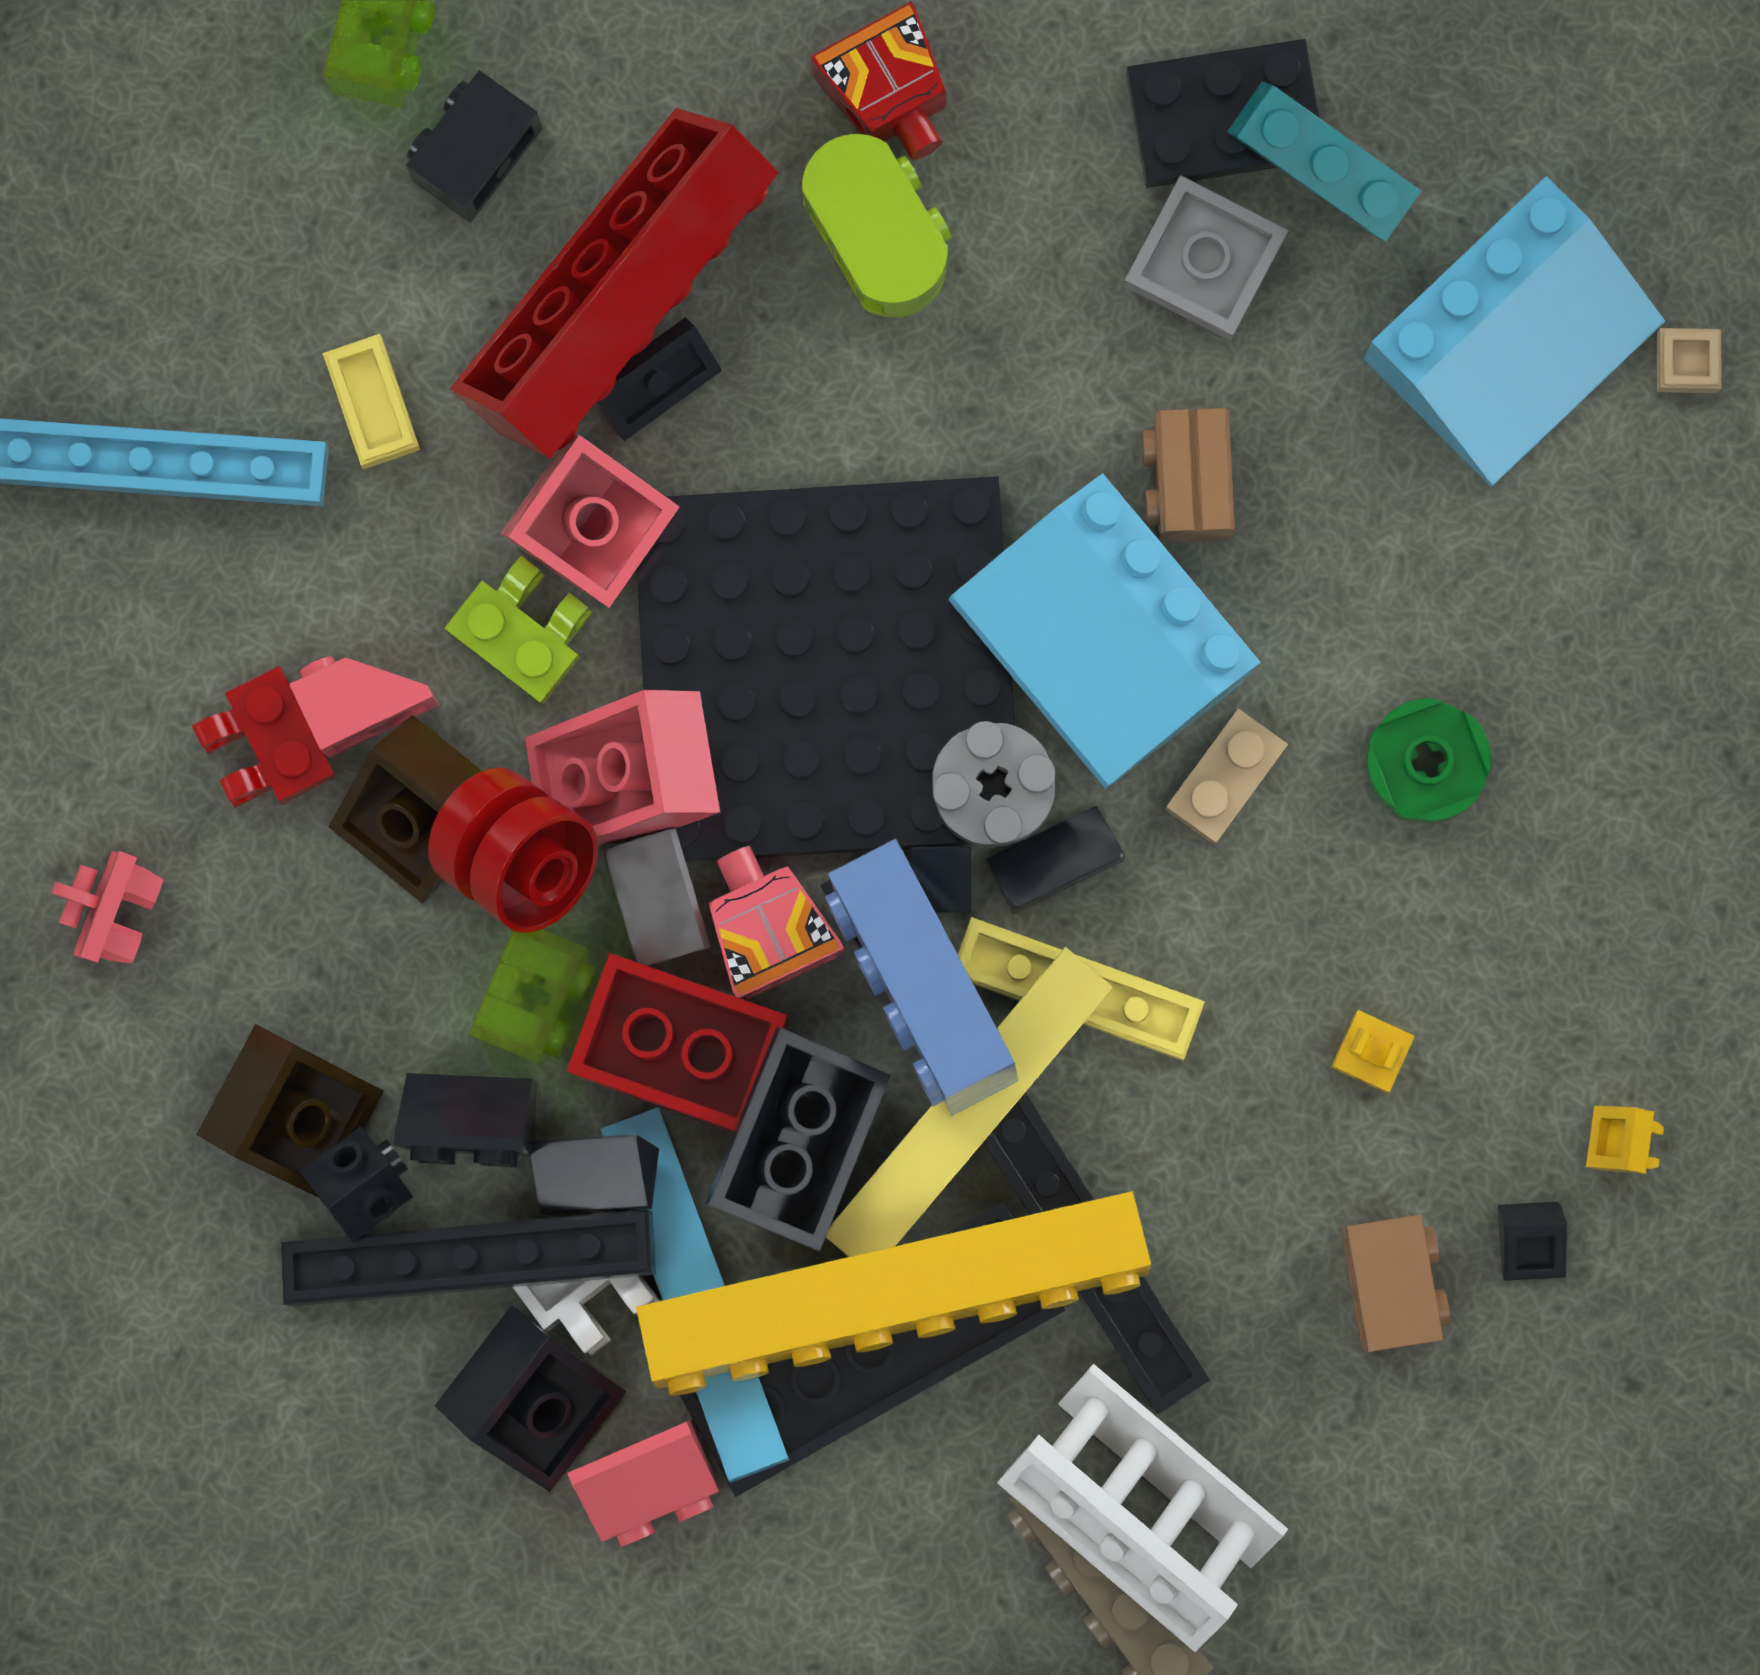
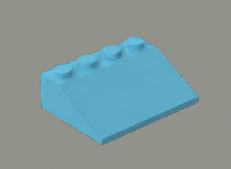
M1546 176L1371 341L1364 360L1492 488L1664 324L1665 320L1592 221Z
M1103 473L1058 505L948 599L1105 790L1236 690L1261 663Z

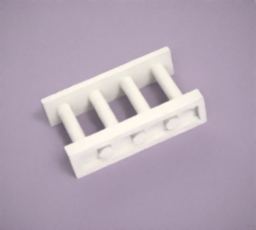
M1093 1364L1058 1403L1073 1419L1055 1443L1050 1445L1038 1435L997 1483L1196 1652L1229 1619L1238 1605L1220 1588L1239 1559L1252 1568L1285 1535L1288 1528ZM1092 1435H1095L1122 1458L1102 1487L1098 1486L1072 1463ZM1141 1476L1171 1500L1151 1530L1121 1505ZM1190 1518L1220 1542L1200 1572L1170 1547Z

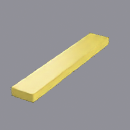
M1065 947L997 1027L1015 1062L1018 1082L951 1116L944 1101L934 1107L931 1106L830 1225L826 1238L848 1257L895 1247L1114 987Z

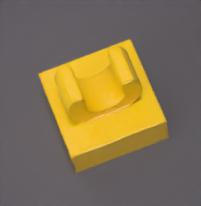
M1357 1010L1331 1068L1388 1094L1415 1036Z
M1594 1105L1586 1167L1603 1171L1646 1174L1647 1169L1659 1167L1660 1159L1648 1157L1651 1134L1663 1135L1664 1127L1660 1123L1653 1121L1654 1111L1636 1107Z

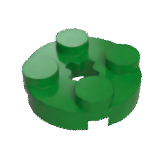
M1433 698L1412 700L1390 711L1369 738L1365 758L1366 776L1374 795L1380 803L1401 820L1416 821L1424 824L1444 822L1467 810L1485 787L1486 778L1489 775L1491 766L1490 745L1484 730L1477 720L1466 711L1462 710L1461 712L1456 707L1444 704V701ZM1426 745L1430 753H1437L1439 751L1442 753L1445 762L1436 767L1438 776L1428 778L1424 771L1416 772L1411 762L1418 757V746Z

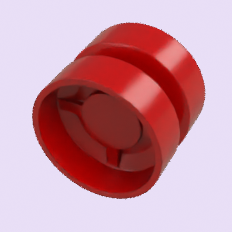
M500 767L487 769L475 774L462 783L449 796L432 826L428 855L431 867L439 878L468 899L475 901L479 907L509 929L519 933H531L545 929L557 922L581 898L590 883L596 867L598 841L593 827L585 819L559 801L550 798L547 793L519 773Z

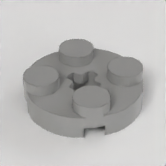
M979 722L951 738L938 755L932 773L933 800L944 825L961 840L978 847L1007 846L1029 838L1045 822L1055 797V768L1042 744L1027 731L1006 723ZM996 769H999L1007 774L1004 783L1011 789L1010 794L1006 798L996 794L990 801L984 800L980 796L983 785L976 779L982 772L992 775Z

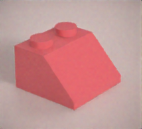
M575 435L567 446L557 452L503 529L501 535L544 566L610 608L675 515L679 506L585 438Z
M693 1420L567 1473L600 1540L603 1542L616 1536L620 1547L655 1533L651 1521L675 1511L678 1521L681 1522L713 1508L710 1495L722 1490Z

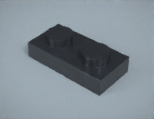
M685 317L651 341L640 353L633 355L616 376V383L612 391L603 400L597 402L615 432L623 441H626L720 373L722 369L696 327Z

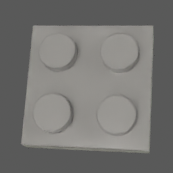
M1180 175L1126 276L1124 287L1232 341L1289 230Z

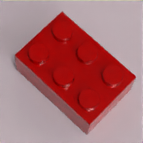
M609 953L567 1072L573 1077L734 1133L776 1027L787 1030L789 1018L786 1014Z

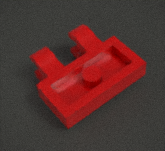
M280 666L225 692L232 710L212 715L192 726L207 754L246 735L259 764L240 769L219 780L229 802L232 803L234 808L272 789L282 805L336 778L325 754L320 750Z

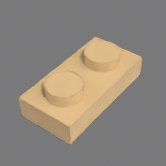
M1238 708L1171 799L1165 810L1215 845L1288 744Z

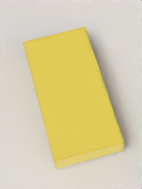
M381 334L323 353L363 470L421 450Z

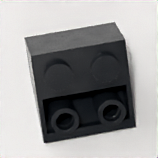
M406 1073L395 1129L394 1146L410 1151V1160L418 1161L421 1164L455 1165L456 1153L474 1154L473 1163L480 1164V1166L517 1168L518 1156L531 1157V1142H534L537 1082L528 1078Z

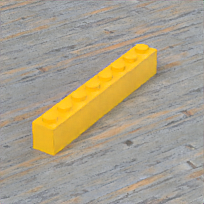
M1131 1191L637 1306L636 1310L652 1383L657 1390L668 1387L669 1395L677 1396L705 1389L707 1387L705 1377L730 1372L732 1381L753 1379L768 1374L767 1364L792 1358L794 1367L813 1365L829 1360L831 1358L829 1349L854 1344L856 1352L873 1351L892 1345V1335L916 1329L918 1338L937 1336L953 1331L955 1329L953 1320L975 1315L979 1316L980 1323L997 1322L1017 1315L1015 1306L1040 1300L1042 1309L1061 1307L1078 1301V1291L1102 1286L1105 1295L1129 1291L1141 1286L1139 1277L1149 1275L1151 1261L1134 1194Z

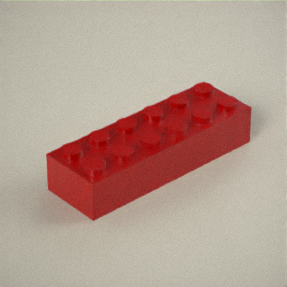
M675 108L451 386L450 390L497 433L550 459L556 451L561 450L572 441L577 433L578 423L594 403L603 400L612 391L616 383V376L630 358L648 346L654 336V328L670 308L677 306L688 296L692 288V281L707 262L716 258L725 250L730 241L731 232L747 213L755 210L764 201L768 193V186L779 172L732 124Z

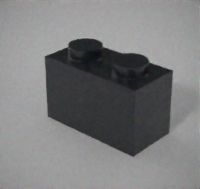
M480 70L469 84L466 81H462L452 90L444 104L445 115L433 130L426 128L415 138L408 150L407 158L410 160L406 164L412 181L469 223L473 221L543 129L538 112Z

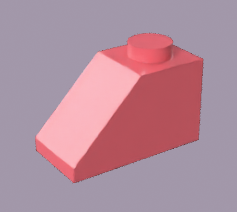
M333 656L316 660L300 670L301 679L289 684L320 750L328 758L334 757L402 724L412 715L417 717L440 706L428 685L346 657L336 662Z

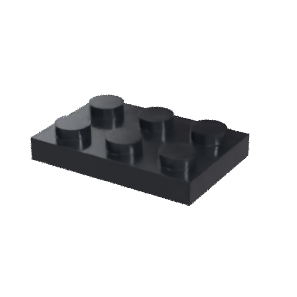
M1306 39L1127 66L1126 76L1146 188L1176 184L1180 175L1191 181L1277 168L1227 133L1262 81L1274 85L1320 118Z

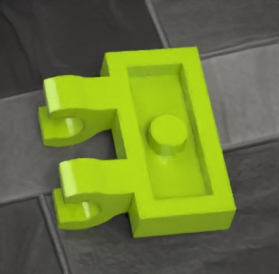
M520 556L505 575L497 591L482 580L444 629L543 705L581 658L567 645L593 612L575 596L568 593L552 614L546 627L543 628L521 611L520 607L544 579L545 575L527 559Z

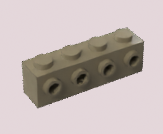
M1007 1495L1016 1507L1006 1514L1007 1518L1028 1546L1039 1539L1050 1553L1053 1560L1045 1565L1044 1568L1067 1598L1077 1590L1091 1612L1083 1617L1082 1620L1104 1650L1115 1643L1129 1661V1664L1120 1670L1122 1675H1207L1214 1669L1200 1649L1194 1652L1012 1495Z

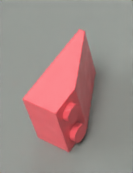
M642 690L525 737L532 783L547 793L550 798L559 801L590 823L596 833L598 846L662 832L672 828H679L720 813L700 691Z

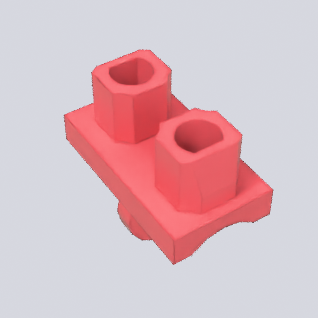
M111 851L95 895L90 894L98 871L80 865L72 887L54 882L51 894L67 900L59 923L76 929L84 907L90 908L73 955L96 963L102 958L108 961L132 964L143 933L116 924L113 921L121 900L152 910L163 884V879L146 868L136 865L137 857L121 851Z

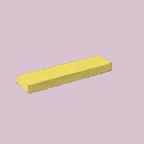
M971 917L958 956L974 986L1020 1001L1062 950ZM1076 955L1114 987L1083 1025L1184 1061L1205 1001Z

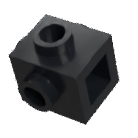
M361 1126L300 1170V1173L352 1242L380 1221L387 1219L395 1210L413 1198L399 1177L408 1170L401 1157L387 1139L376 1146Z

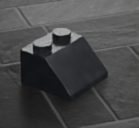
M511 1305L434 1406L469 1440L548 1492H551L625 1395L626 1391L550 1331L544 1330L540 1324Z

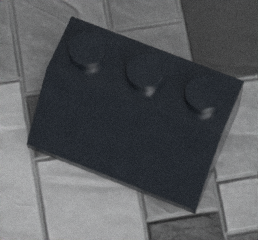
M776 1027L705 1204L782 1238L820 1251L891 1075L781 1027Z

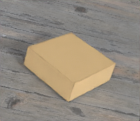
M1660 328L1658 330L1657 392L1718 393L1722 389L1721 329Z

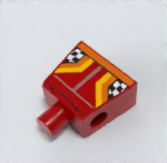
M912 2L901 6L811 56L814 79L860 134L873 136L884 142L897 135L912 161L931 154L941 146L943 141L929 117L946 107V91L916 8Z

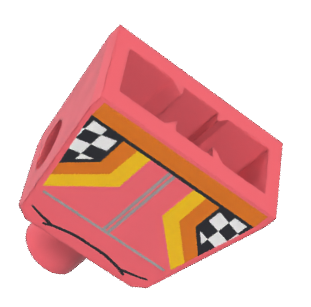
M750 846L733 851L717 861L730 893L711 901L709 907L735 997L747 1001L845 954L840 939L788 866L764 876Z

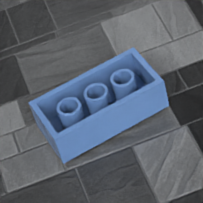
M894 839L828 873L834 892L824 896L830 907L829 910L846 942L855 937L859 939L862 948L854 951V954L874 996L885 991L892 1003L883 1007L903 1051L915 1046L921 1059L912 1064L932 1106L934 1107L944 1101L951 1116L1018 1082L1015 1062L897 840Z

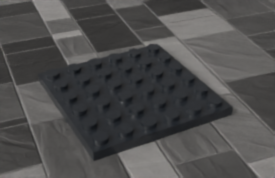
M999 476L665 496L678 505L679 509L637 567L643 690L700 691L720 813L676 828L685 862L719 860L725 855L746 846L751 847L756 858L872 851L894 839L897 840L901 849L972 845L955 836L942 822L933 800L932 773L941 750L959 732L984 721L1006 723L1015 726L1012 676L948 600L953 593L1004 551ZM996 769L992 775L982 772L976 779L983 785L980 796L987 801H990L996 794L1006 798L1011 791L1004 783L1007 774L999 769Z

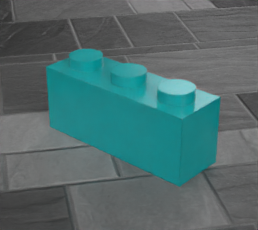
M1263 81L1227 131L1231 136L1348 219L1384 242L1387 241L1421 193L1420 189L1274 85Z

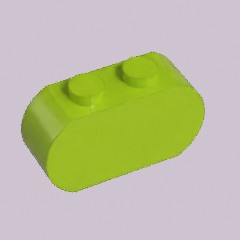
M849 134L825 143L809 160L802 179L803 206L863 309L872 314L890 318L912 315L927 307L939 294L944 284L948 246L945 242L952 239L951 233L937 208L933 207L926 210L915 192L922 188L921 182L906 156L896 159L888 144L876 137L864 134Z

